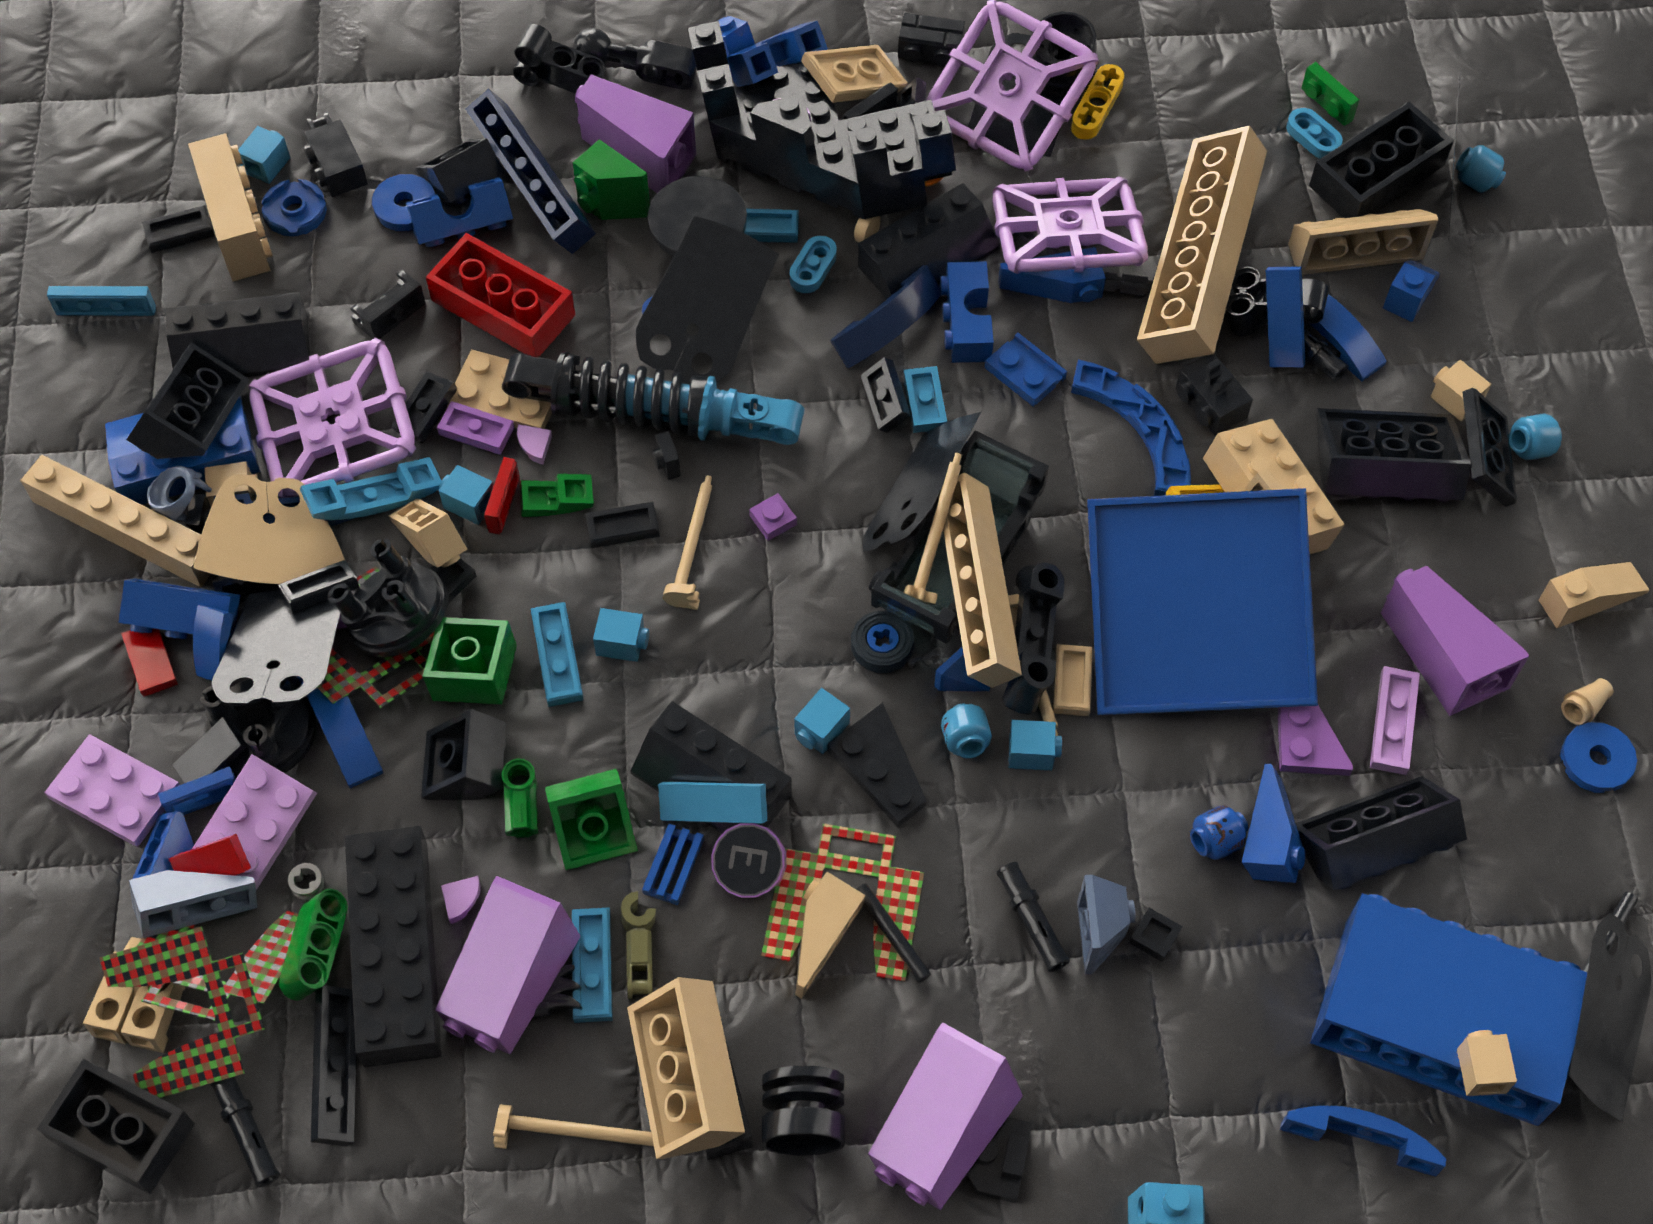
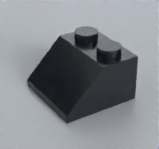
M487 138L469 139L416 167L418 174L432 185L435 195L439 196L442 203L453 202L454 206L471 198L469 185L491 180L505 174Z
M470 709L428 730L426 734L421 798L425 800H480L501 790L504 750L506 747V722Z

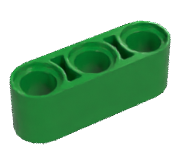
M331 888L323 890L302 905L279 978L280 989L290 1000H303L324 986L329 978L348 911L346 898L338 890ZM301 974L306 978L307 982L304 981Z

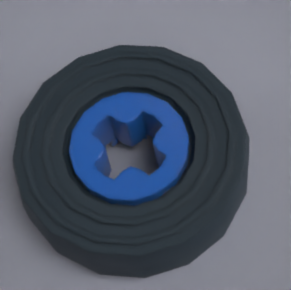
M874 611L864 615L856 623L851 634V651L856 661L866 670L875 673H891L901 669L910 660L914 650V633L908 621L899 614L890 611ZM884 635L886 638L889 637L890 645L886 643L881 647L876 645V637L882 639Z

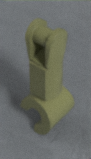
M638 891L626 895L621 904V923L624 929L628 931L626 932L628 999H632V995H649L653 992L652 933L649 930L655 924L656 909L648 908L644 915L635 916L633 913L638 909ZM647 971V979L632 980V972Z

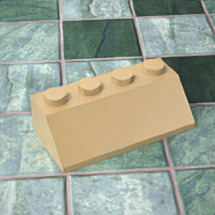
M1417 209L1409 211L1399 210L1384 214H1367L1351 218H1335L1319 222L1307 221L1301 224H1294L1288 245L1295 267H1302V275L1402 263L1408 260L1418 261L1423 260L1438 222L1437 214Z
M677 977L627 1007L656 1159H666L719 1147L745 1133L713 981Z

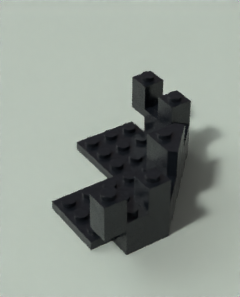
M719 21L688 28L717 158L726 162L730 159L741 163L743 169L762 177L766 174L778 179L779 184L795 191L801 192L805 190L815 195L817 200L835 208L841 205L852 210L854 216L862 219L928 205L924 181L951 176L952 171H956L952 132L945 109L935 111L932 100L838 120L834 103L831 102L802 62L777 66L779 73L754 84L736 87L731 76ZM807 108H808V110H809V112H810L811 122H810V119H809V115H808Z

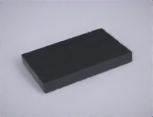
M1470 388L1462 391L1472 479L1505 507L1516 504L1517 494L1511 446L1509 444L1507 416L1477 389Z

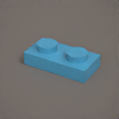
M937 366L904 370L903 378L913 433L927 432L947 423Z

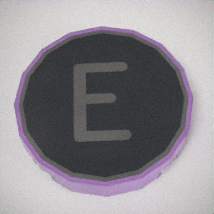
M741 823L727 829L717 839L711 854L712 871L717 882L728 893L741 898L760 897L770 892L781 882L787 867L786 850L780 839L770 828L757 823Z

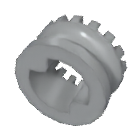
M311 863L297 865L288 876V884L292 893L303 901L311 900L325 889V880L321 871L316 865ZM313 874L316 877L315 881L309 883V888L300 889L296 886L298 882L303 881V875Z

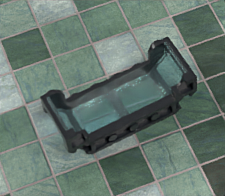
M975 430L969 440L965 442L960 452L962 457L959 464L961 465L959 475L965 472L989 487L1002 565L1004 566L1032 518L1029 513L1036 499L1042 495L1045 488L1049 466ZM936 505L933 511L930 510L921 521L919 526L921 529L916 537L911 535L907 540L902 552L904 556L900 562H893L890 568L887 567L883 572L877 571L870 582L869 590L872 591L871 606L875 608L881 607L934 634V638L947 644L951 640L952 634L957 636L960 634L943 531L925 589L928 592L938 594L936 604L928 605L903 593L905 586L908 584L914 586L937 508Z

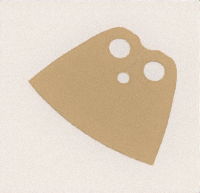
M235 474L229 476L224 481L214 499L200 537L193 568L237 580L281 584L345 559L328 521L312 517L300 491V487L305 484L293 478L279 477L274 481L264 482L258 480L253 475ZM240 485L250 486L256 492V500L251 504L239 502L234 495L235 489ZM283 489H292L298 493L300 503L295 507H286L280 503L278 493ZM268 510L275 517V522L272 524H268L263 520V515L268 513Z

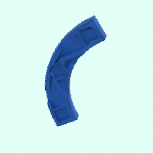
M1078 359L1071 393L1088 397L1108 406L1127 420L1138 432L1153 462L1155 472L1154 496L1166 495L1165 492L1170 486L1191 485L1189 458L1187 459L1183 446V438L1175 422L1163 406L1138 384L1133 385L1119 377V373L1098 364Z

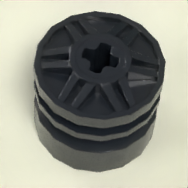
M1061 11L1049 14L1039 20L1051 23L1052 28L1082 43L1093 53H1096L1097 35L1094 26L1086 17L1075 12ZM1045 39L1032 59L1048 66L1077 57V55ZM1082 68L1051 77L1042 91L1051 96L1065 97ZM1095 69V71H1094V74H1093L1092 78L1090 79L1089 83L1087 84V86L1085 87L1084 90H1086V89L1089 87V85H1090V83H1091L1093 77H1094L1095 74H1096V69Z
M788 1066L770 1070L762 1075V1090L766 1092L762 1095V1106L771 1110V1112L762 1116L763 1148L778 1154L812 1156L828 1154L845 1147V1116L834 1111L844 1106V1094L841 1093L844 1090V1075L842 1073L820 1066Z

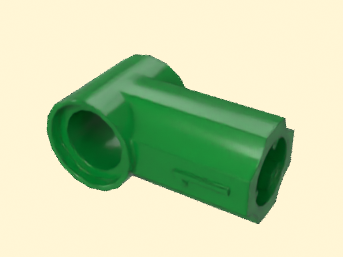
M520 758L513 759L506 763L502 770L505 834L515 838H528L538 834V783L534 767L529 761ZM524 775L529 777L528 781L523 785L518 786L511 783L516 776Z

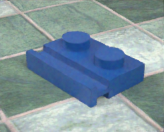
M1020 333L1015 334L1013 340L1007 341L985 360V369L1032 407L1054 390L1060 381L1063 382L1067 375V371Z

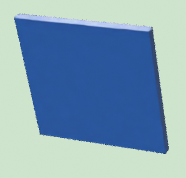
M1306 488L1087 499L1097 715L1318 706Z

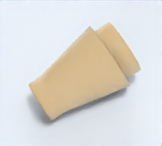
M1599 678L1591 684L1567 693L1561 704L1563 715L1568 721L1576 725L1592 722L1605 702L1613 695L1612 685L1607 680Z

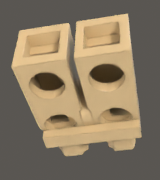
M131 937L124 950L136 947L141 939ZM104 976L83 1024L93 1037L126 1044L128 1041L131 1046L164 1053L168 1041L166 1033L175 1010L141 1002L150 986L108 987ZM165 983L158 995L180 1001L182 991L186 987L174 983Z

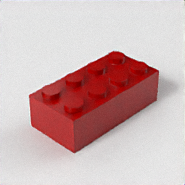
M468 233L463 235L426 276L431 301L532 357L539 358L576 315L572 291Z

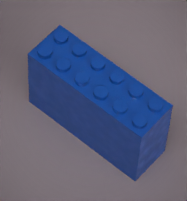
M1362 893L1346 921L1310 1043L1539 1126L1561 1103L1575 1046L1587 972L1582 971L1574 963L1567 961L1556 962L1542 957V954L1534 949H1519L1505 944L1497 936L1490 934L1480 935L1466 930L1463 925L1457 922H1443L1428 917L1427 913L1420 909L1403 908L1391 904L1383 896ZM1479 1030H1490L1493 1035L1507 1034L1517 1082L1506 1094L1466 1096L1457 1048L1468 1037V1034Z

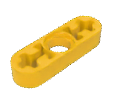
M1106 64L1097 70L1072 117L1071 131L1076 137L1087 140L1094 138L1099 133L1123 87L1124 72L1119 66ZM1109 78L1112 79L1108 88L1104 87L1105 81H1108ZM1092 98H1101L1106 103L1096 106L1090 100ZM1088 115L1091 116V123L1089 122L1087 123V125H1083L1086 122Z

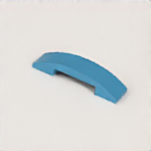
M428 457L398 464L396 472L340 485H337L334 479L303 485L300 487V491L313 518L342 520L365 517L402 507L416 498L422 499L438 491L442 480L431 458Z

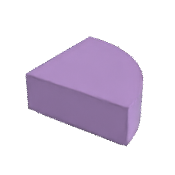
M518 424L517 437L520 447L532 461L544 464L552 438L551 430Z
M478 876L441 885L450 924L465 918L468 911L474 906L477 898H479L480 880Z

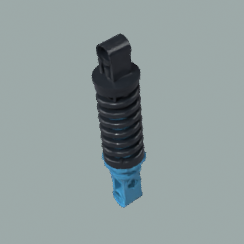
M562 351L558 361L532 357L523 353L513 354L510 356L502 382V390L509 396L519 399L527 398L550 402L551 412L554 415L574 416L581 410L585 418L592 419L599 413L603 421L610 422L617 417L618 422L622 425H628L634 419L638 427L646 428L652 422L657 431H664L670 424L671 430L675 434L683 433L688 427L687 435L697 437L699 440H705L709 431L715 430L717 432L721 431L724 436L735 434L791 445L798 441L805 411L804 407L794 400H781L757 394L740 393L737 389L730 388L728 391L717 389L716 379L713 376L693 375L689 385L682 383L683 376L680 372H675L672 375V380L666 381L664 380L665 372L662 369H657L654 373V378L647 377V368L645 366H639L636 375L629 374V365L621 363L618 368L617 377L611 376L612 364L609 360L602 361L599 374L593 373L594 360L592 357H586L583 360L581 371L576 370V365H580V356L570 354L568 351ZM754 403L757 404V409H754Z

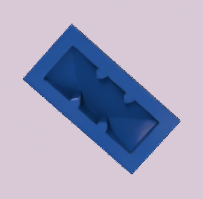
M963 647L936 670L934 687L939 691H990L989 686L967 676Z
M173 811L158 816L132 879L166 870L174 871L169 858L193 848L194 843L183 813Z

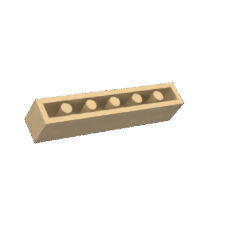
M44 455L37 459L20 480L34 503L199 587H202L210 577V573L193 568L201 534Z
M964 472L958 477L943 533L967 676L993 688L1021 676L1022 671L989 487Z

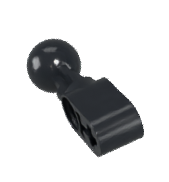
M588 28L581 31L573 43L574 49L601 59L604 64L608 61L620 63L623 68L635 70L636 75L643 81L676 89L690 88L697 70L692 49L661 41L649 40L641 46L633 44L621 46L612 44L609 36L602 30Z

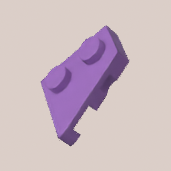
M1319 705L1278 708L1279 771L1351 775L1353 765Z

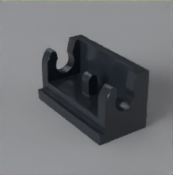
M403 270L396 273L399 278L396 281L397 284L365 309L356 304L350 308L354 313L351 315L352 321L372 339L382 338L426 304L421 284Z

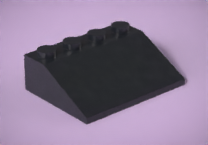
M1317 408L1320 476L1325 494H1332L1337 497L1363 495L1374 499L1382 498L1383 496L1400 497L1405 500L1427 498L1441 502L1464 500L1471 462L1452 414Z

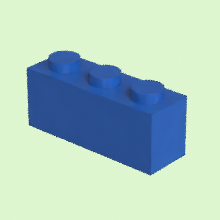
M142 579L124 580L119 623L131 625L130 631L152 633V629L155 628L166 630L165 636L186 639L188 634H193L197 606L205 605L234 614L229 638H232L237 623L240 595Z

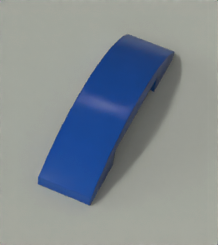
M1328 294L1323 319L1318 323L1310 325L1341 352L1339 359L1349 366L1348 370L1362 382L1382 368L1387 361L1361 323L1343 305Z
M298 677V679H299V681H300V683H301V685H302V684H303V679L300 678V677ZM318 688L306 695L349 788L383 774V770L348 695L334 704Z
M1328 1105L1299 1108L1288 1111L1280 1126L1282 1131L1319 1141L1326 1128L1398 1149L1399 1154L1396 1165L1434 1177L1446 1165V1158L1426 1139L1411 1129L1384 1116L1356 1108Z

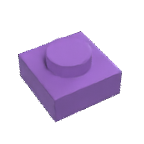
M779 493L749 509L751 519L768 541L797 525V517Z

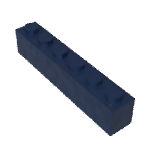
M488 88L465 108L484 138L488 139L494 153L554 241L573 254L596 235L588 220L507 103Z

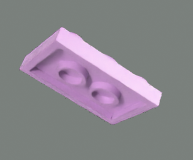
M89 734L44 793L48 799L138 847L155 825L158 816L165 811L161 805L158 793L177 787L180 784L178 781Z
M252 754L193 848L237 834L251 868L236 876L253 877L256 889H258L317 792Z

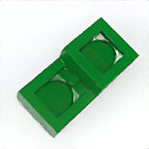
M557 474L555 481L521 480L520 482L521 517L560 515L585 510L594 505L591 474Z

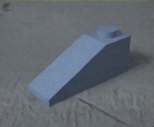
M166 870L129 880L132 907L143 938L257 908L255 880L249 876Z

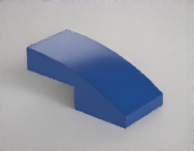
M197 606L193 632V657L197 676L212 681L227 649L234 614L210 606Z

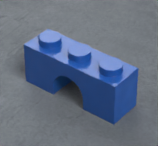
M817 20L799 24L727 56L735 86L739 87L757 83L779 73L777 66L801 62L804 52L828 50Z
M498 177L469 185L471 204L469 209L461 215L447 214L443 210L437 194L407 202V210L419 245L425 243L426 247H433L443 244L445 237L456 235L460 239L465 233L471 236L476 234L475 229L487 226L488 230H494L506 226V220L513 219L503 181Z
M987 261L947 262L946 276L940 277L941 296H947V302L942 303L943 323L949 322V330H944L945 350H951L952 363L985 362L993 352L991 315H975L968 310L987 308L989 292Z

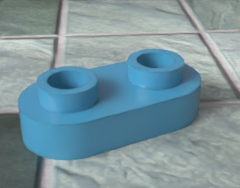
M1298 108L1290 113L1286 125L1287 132L1315 157L1321 159L1342 145V135L1313 110Z
M814 236L805 243L790 268V284L793 289L801 293H811L821 286L837 257V247L831 238L827 236Z

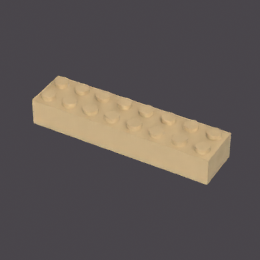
M1250 125L1193 139L1137 337V341L1155 364L1211 355L1215 352L1267 154L1266 148Z

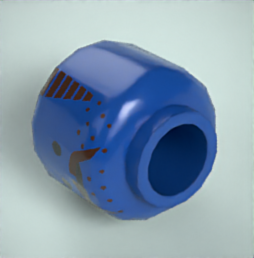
M1226 805L1217 806L1195 818L1193 829L1190 831V838L1194 848L1200 855L1207 856L1213 860L1222 859L1244 847L1248 823L1240 812H1235Z

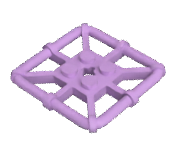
M990 0L987 1V5L977 14L957 49L953 48L949 56L951 58L931 89L927 100H932L935 111L946 110L972 101L986 108L985 113L974 130L947 116L951 132L968 141V146L974 149L980 148L1008 165L1024 169L1026 172L1032 170L1033 166L1039 162L1064 121L1068 122L1072 114L1070 112L1089 83L1096 65L1099 63L1098 56L1087 46L1052 28L1051 23L1045 20L1039 21L1007 3ZM1000 15L1034 32L1022 53L1005 44ZM990 19L996 46L985 64L968 56V53ZM1045 39L1077 55V57L1048 66L1032 59ZM961 64L978 72L969 90L941 98ZM1082 68L1060 105L1040 95L1051 77ZM1012 77H1015L1016 86L1009 91H1004L1003 81L1005 79L1010 81ZM1036 104L1054 115L1029 153L1023 121L1033 105ZM997 115L1013 123L1019 155L985 137L987 130Z
M1122 177L1065 181L1064 178H1055L1054 182L1000 184L993 189L992 202L996 217L995 233L1000 238L1004 260L1008 265V269L1016 274L1020 272L1073 269L1074 272H1083L1085 268L1140 266L1148 259V246L1142 228L1144 223L1143 216L1137 210L1128 181ZM1096 192L1092 196H1068V193ZM1055 194L1058 198L1037 199L1032 196ZM1114 196L1121 198L1124 210L1101 212L1100 207ZM1009 202L1029 211L1034 216L1008 217L1006 203ZM1125 226L1130 231L1132 241L1106 230L1105 227ZM1037 231V237L1018 251L1015 250L1013 233ZM1094 244H1101L1119 253L1083 255L1081 245L1092 246ZM1062 246H1069L1072 255L1032 259L1046 247L1060 248Z
M374 338L371 341L360 342L322 356L318 354L309 356L308 361L267 374L258 380L254 379L248 387L250 390V404L258 431L256 441L258 447L263 451L270 482L280 477L297 479L305 485L334 479L336 483L343 480L345 483L354 481L355 476L393 464L407 456L411 457L416 450L414 445L415 435L405 404L406 392L399 384L391 354L385 342L380 339ZM365 355L350 380L331 387L328 386L324 369ZM379 362L387 390L385 394L363 401L360 390ZM314 373L319 391L295 398L271 387ZM263 399L293 410L297 424L277 431H271ZM392 407L401 437L395 438L371 428L368 415ZM333 414L340 415L335 418L334 424H329L326 421ZM301 438L304 450L288 475L283 477L276 446ZM366 441L390 449L389 451L351 464L346 448ZM336 452L339 468L302 480L315 459ZM283 489L278 493V497L281 498L299 496L292 489Z

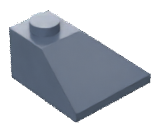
M1084 875L1077 901L1084 972L1085 974H1093L1126 937L1130 923H1135V905L1133 900L1127 899L1125 886L1095 875Z

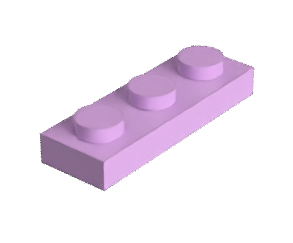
M1383 667L1380 675L1370 768L1402 775L1408 773L1420 673Z

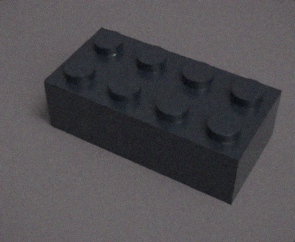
M1409 101L1316 161L1309 187L1343 218L1373 214L1445 166L1454 140Z

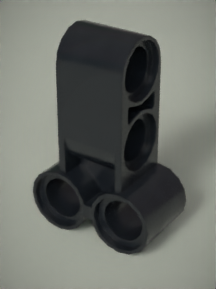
M529 24L526 27L514 51L518 61L513 69V75L516 80L527 86H535L540 80L576 94L579 86L584 85L590 75L602 79L605 78L606 67L601 59L552 41L550 32L538 24Z
M1247 266L1236 270L1232 283L1234 294L1228 299L1226 313L1233 333L1238 336H1248L1256 332L1260 324H1268L1266 279H1261L1259 271L1254 267ZM1302 279L1304 324H1315L1324 317L1329 288L1320 280Z

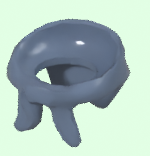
M175 466L161 472L151 483L147 490V500L153 510L168 516L175 522H186L187 516L183 511L195 493V486L209 493L212 489L200 479L202 477L201 473L184 466ZM184 478L186 482L184 494L178 500L173 501L169 498L170 488L177 479Z

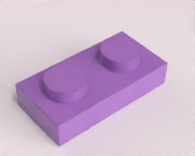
M451 401L437 426V430L440 436L501 455L514 430V423L512 420Z

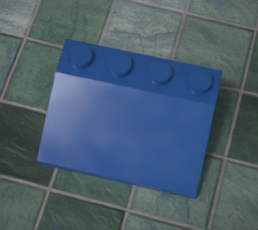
M241 395L203 456L156 459L127 441L126 439L143 413L105 423L108 462L114 488L117 493L141 505L148 503L147 490L151 483L161 472L171 467L184 466L193 469L195 472L202 474L200 479L204 482L205 467L246 461L251 474L261 472ZM179 478L172 484L169 497L184 493L186 488L184 478Z

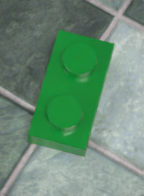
M1317 62L1307 67L1301 89L1343 126L1352 122L1360 99Z

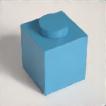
M260 126L254 129L239 148L243 162L240 165H244L247 175L268 184L272 182L291 158L285 138L277 131H269Z
M457 465L450 475L448 474L442 479L439 486L443 508L479 525L484 518L494 486L493 481Z
M600 608L593 637L596 656L638 662L640 650H646L649 641V629L644 628L643 614Z
M821 687L794 718L797 740L806 748H815L824 754L827 750V744L839 736L850 724V707Z
M1012 720L1009 733L1008 768L1052 771L1055 757L1061 758L1062 736H1055L1056 722Z

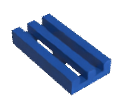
M229 766L158 793V796L166 813L179 811L186 815L222 801L235 782L236 777Z
M668 824L642 888L643 894L678 905L703 844L704 835L700 833L695 835L690 833L688 829L682 828V830L676 829L675 825ZM676 838L678 841L659 888L655 889L654 886L672 841ZM686 842L691 843V848L673 893H667Z

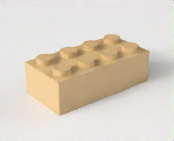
M226 133L189 143V149L215 235L232 281L271 271L267 258L273 255L267 237L262 238L266 235L260 214L253 215V213L258 212L252 189L245 190L250 188L244 165L237 166L243 164L237 144L230 146Z
M1273 419L1218 433L1203 457V460L1224 492H1241L1253 477L1265 468H1268L1284 489L1306 488L1310 554L1328 549L1345 525Z

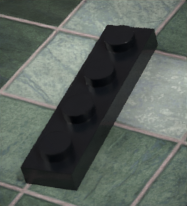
M324 985L315 991L310 1142L348 1146L354 1143L356 1048L353 990Z

